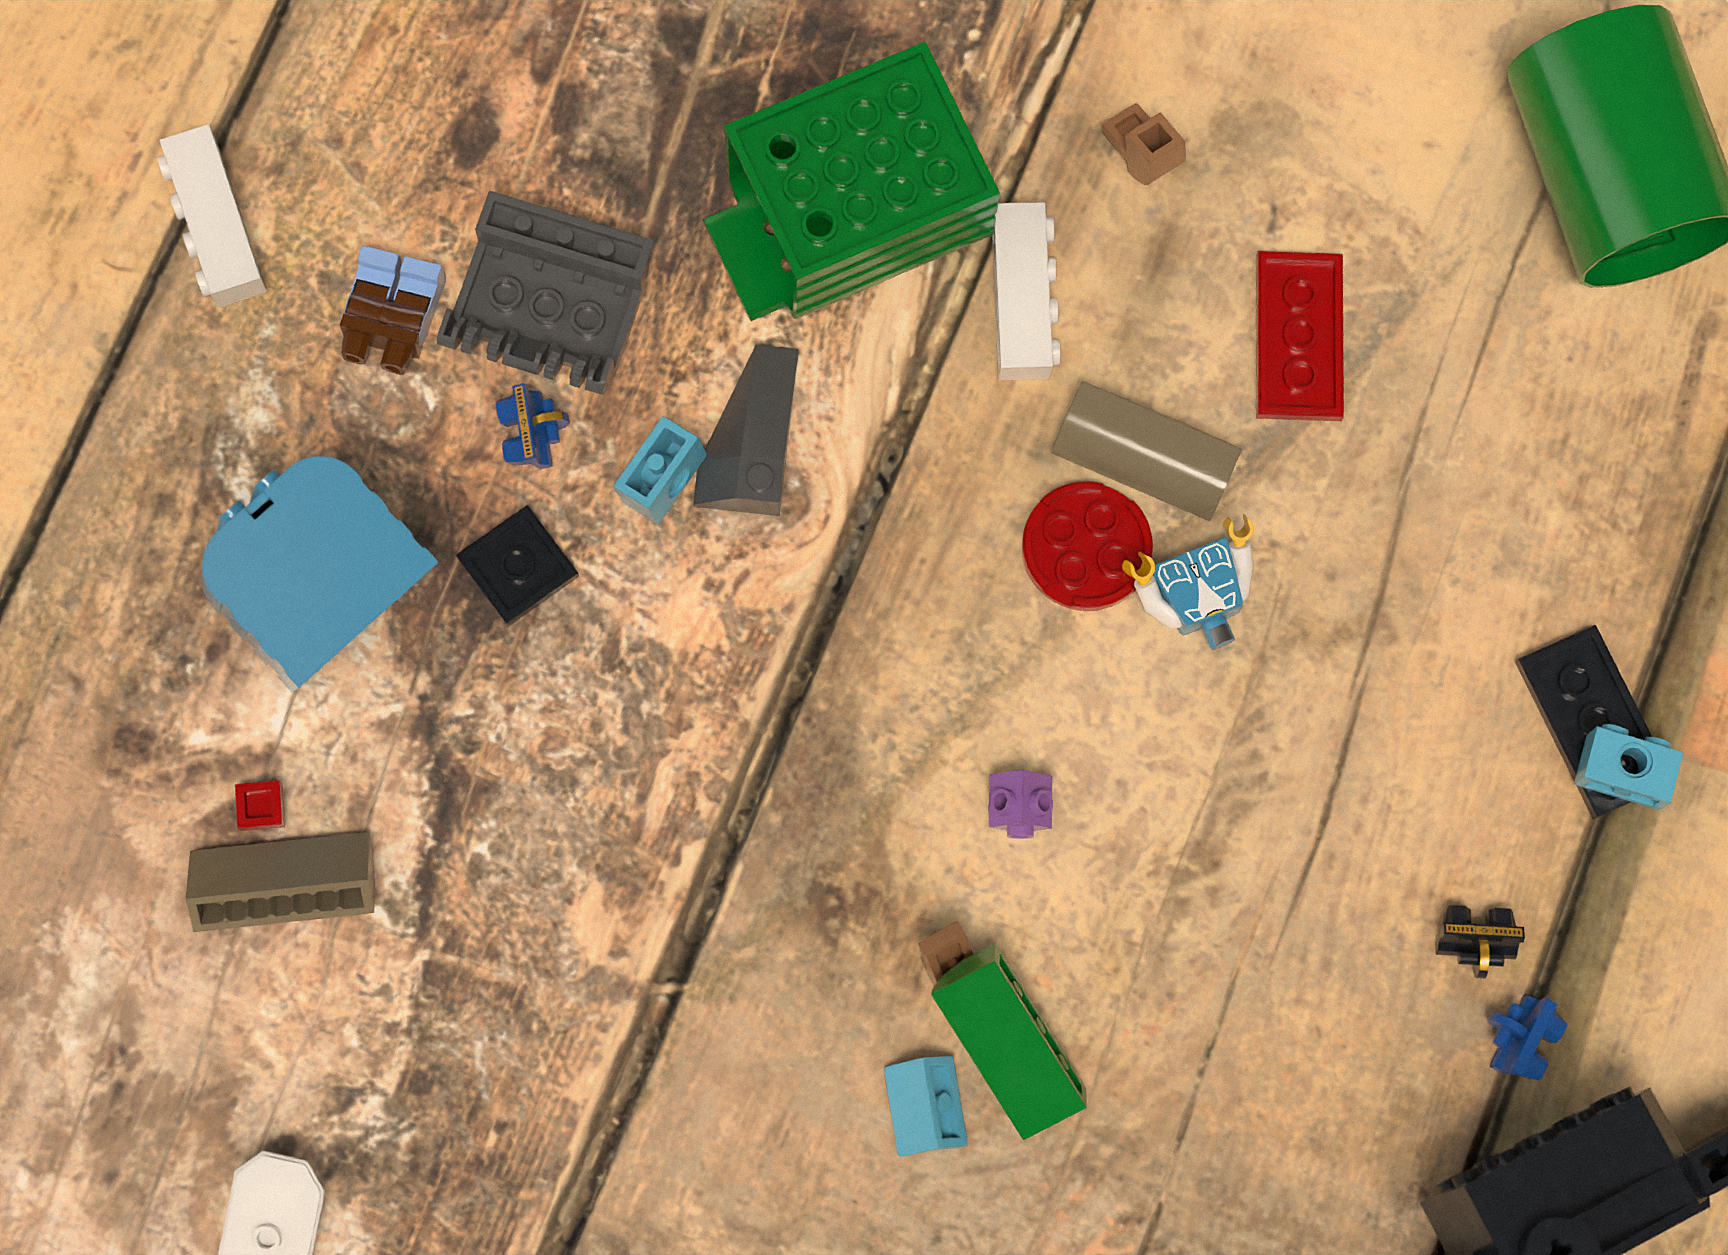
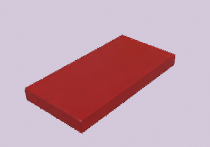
M1258 251L1256 255V419L1342 421L1344 418L1343 254Z

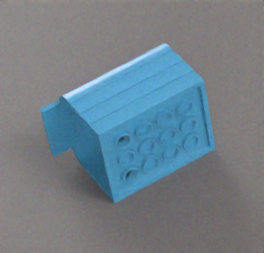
M325 456L303 459L288 468L282 475L275 469L271 471L254 487L253 496L246 507L239 500L219 518L217 532L207 544L202 561L201 584L208 602L218 613L221 612L230 622L229 625L242 639L245 638L250 643L259 658L275 670L279 675L278 678L290 691L300 688L438 563L425 547L422 548L412 537V532L400 519L397 520L386 509L388 506L380 497L365 486L361 481L362 478L352 467L338 459Z

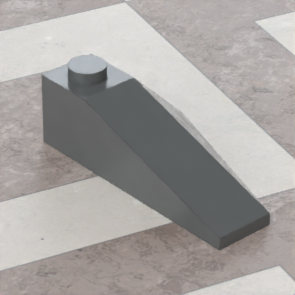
M755 345L705 448L707 456L697 469L693 507L780 516L799 349Z

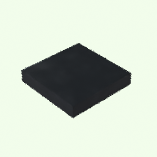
M528 505L456 555L459 562L508 627L579 577L576 569Z

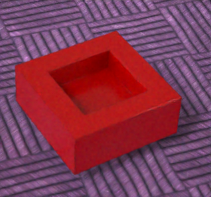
M280 780L235 784L237 829L239 831L285 827L283 786Z

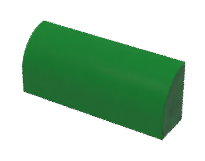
M996 943L964 959L938 980L931 991V996L1023 1140L1087 1108L1085 1085Z

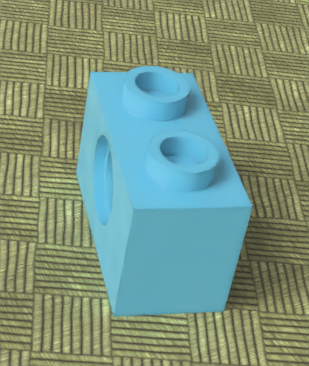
M662 416L613 487L625 505L659 525L706 458L707 453L697 436Z
M1603 724L1602 728L1597 726L1588 733L1574 785L1657 810L1671 803L1683 752L1671 749L1672 744L1660 738L1646 737L1645 740L1628 736L1629 731L1616 725ZM1622 755H1629L1636 760L1638 764L1637 774L1628 773L1623 769L1621 765Z

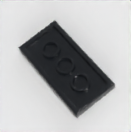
M1596 625L1521 657L1515 662L1574 782L1586 735L1597 726L1601 728L1603 724L1620 726L1629 731L1628 736L1645 740L1646 737H1652ZM1622 755L1621 765L1623 769L1628 773L1637 774L1638 764L1636 760L1629 755ZM1577 786L1593 820L1632 803Z

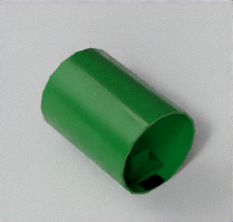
M1634 5L1609 10L1576 21L1543 37L1522 51L1508 66L1507 79L1580 284L1590 288H1599L1632 283L1675 270L1703 258L1728 244V164L1671 11L1662 5Z

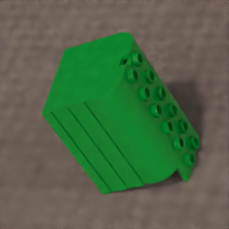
M926 41L724 125L726 172L737 205L702 219L750 322L783 307L787 308L794 319H798L992 236L1000 191ZM771 225L774 235L766 233L765 227ZM788 261L792 272L785 271L782 265Z

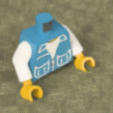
M1243 514V528L1239 531H1233V522L1227 517L1223 521V527L1233 539L1229 544L1225 537L1156 565L1151 557L1139 552L1142 566L1137 571H1135L1131 562L1125 560L1122 565L1123 570L1126 574L1136 579L1134 586L1145 612L1166 627L1177 628L1182 636L1203 629L1211 650L1232 643L1235 638L1226 619L1237 615L1243 607V602L1249 597L1253 573L1252 549L1249 539L1254 533L1253 522Z

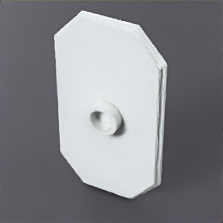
M262 1151L235 1170L218 1255L313 1254L325 1189L307 1160Z

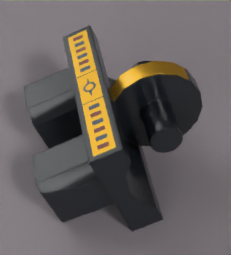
M1450 905L1447 907L1443 925L1435 942L1436 955L1458 956V964L1473 965L1474 977L1485 979L1489 966L1503 967L1505 959L1517 958L1519 945L1525 940L1524 927L1516 926L1513 912L1509 908L1488 910L1485 917V925L1472 924L1471 909L1467 906Z

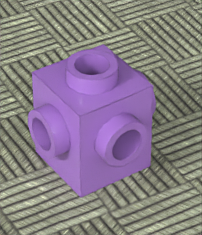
M1028 770L989 774L988 810L990 828L1007 831V837L1013 839L1033 838L1034 831L1052 829V776Z

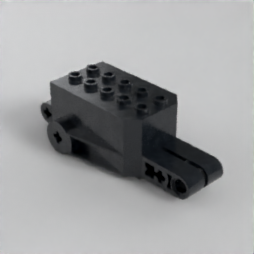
M1629 1086L1593 1102L1588 1108L1578 1113H1573L1553 1123L1552 1127L1515 1143L1514 1147L1475 1164L1476 1167L1437 1184L1440 1192L1420 1202L1447 1255H1622L1710 1207V1196L1728 1187V1126L1683 1149L1651 1088L1649 1087L1634 1093ZM1711 1161L1712 1166L1708 1168L1703 1163Z

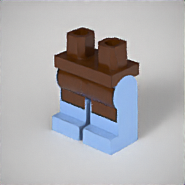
M362 245L357 260L359 266L352 291L348 297L345 313H343L340 322L343 334L341 353L345 361L361 365L366 363L371 347L384 350L380 363L381 368L390 373L404 375L412 357L420 358L423 348L422 344L427 336L446 282L442 265L404 256L403 262H401L399 254Z

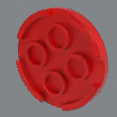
M1082 481L1069 483L1048 493L1031 512L1022 536V558L1025 569L1033 584L1051 601L1078 611L1103 610L1127 599L1136 590L1134 586L1136 579L1124 572L1123 562L1125 560L1131 562L1135 571H1137L1142 566V559L1138 553L1142 552L1151 558L1153 553L1151 529L1140 507L1134 500L1131 501L1119 491L1104 486L1103 483Z

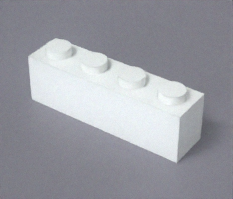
M207 124L161 139L160 143L164 155L157 157L165 181L173 180L177 193L170 195L171 203L177 219H186L189 232L182 235L190 258L197 256L199 258L202 270L195 272L203 297L211 295L217 308L266 293L267 290L210 125Z
M1045 202L997 203L998 209L997 213H995V225H993L992 250L998 381L1050 379L1053 365L1060 364L1059 339H1052L1051 324L1058 323L1057 298H1050L1049 283L1056 282L1055 257L1048 258L1047 243L1054 242L1053 217H1046Z

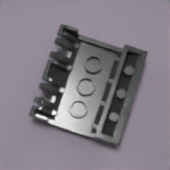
M489 191L475 228L478 239L475 252L454 310L446 309L438 332L437 345L456 350L462 341L461 352L471 355L479 342L483 340L489 342L486 351V357L489 361L497 363L503 354V365L535 375H539L545 365L543 377L551 380L555 379L563 365L572 368L569 376V385L580 388L587 377L585 390L604 395L616 375L643 296L654 240Z

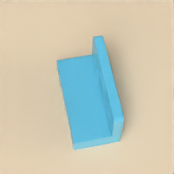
M953 1056L924 1057L885 1067L884 1074L897 1153L900 1157L968 1146Z

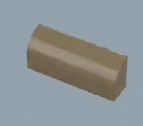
M1082 381L1061 427L1052 454L1207 521H1211L1242 449Z
M363 832L190 851L186 903L193 932L374 913L375 878L370 833Z

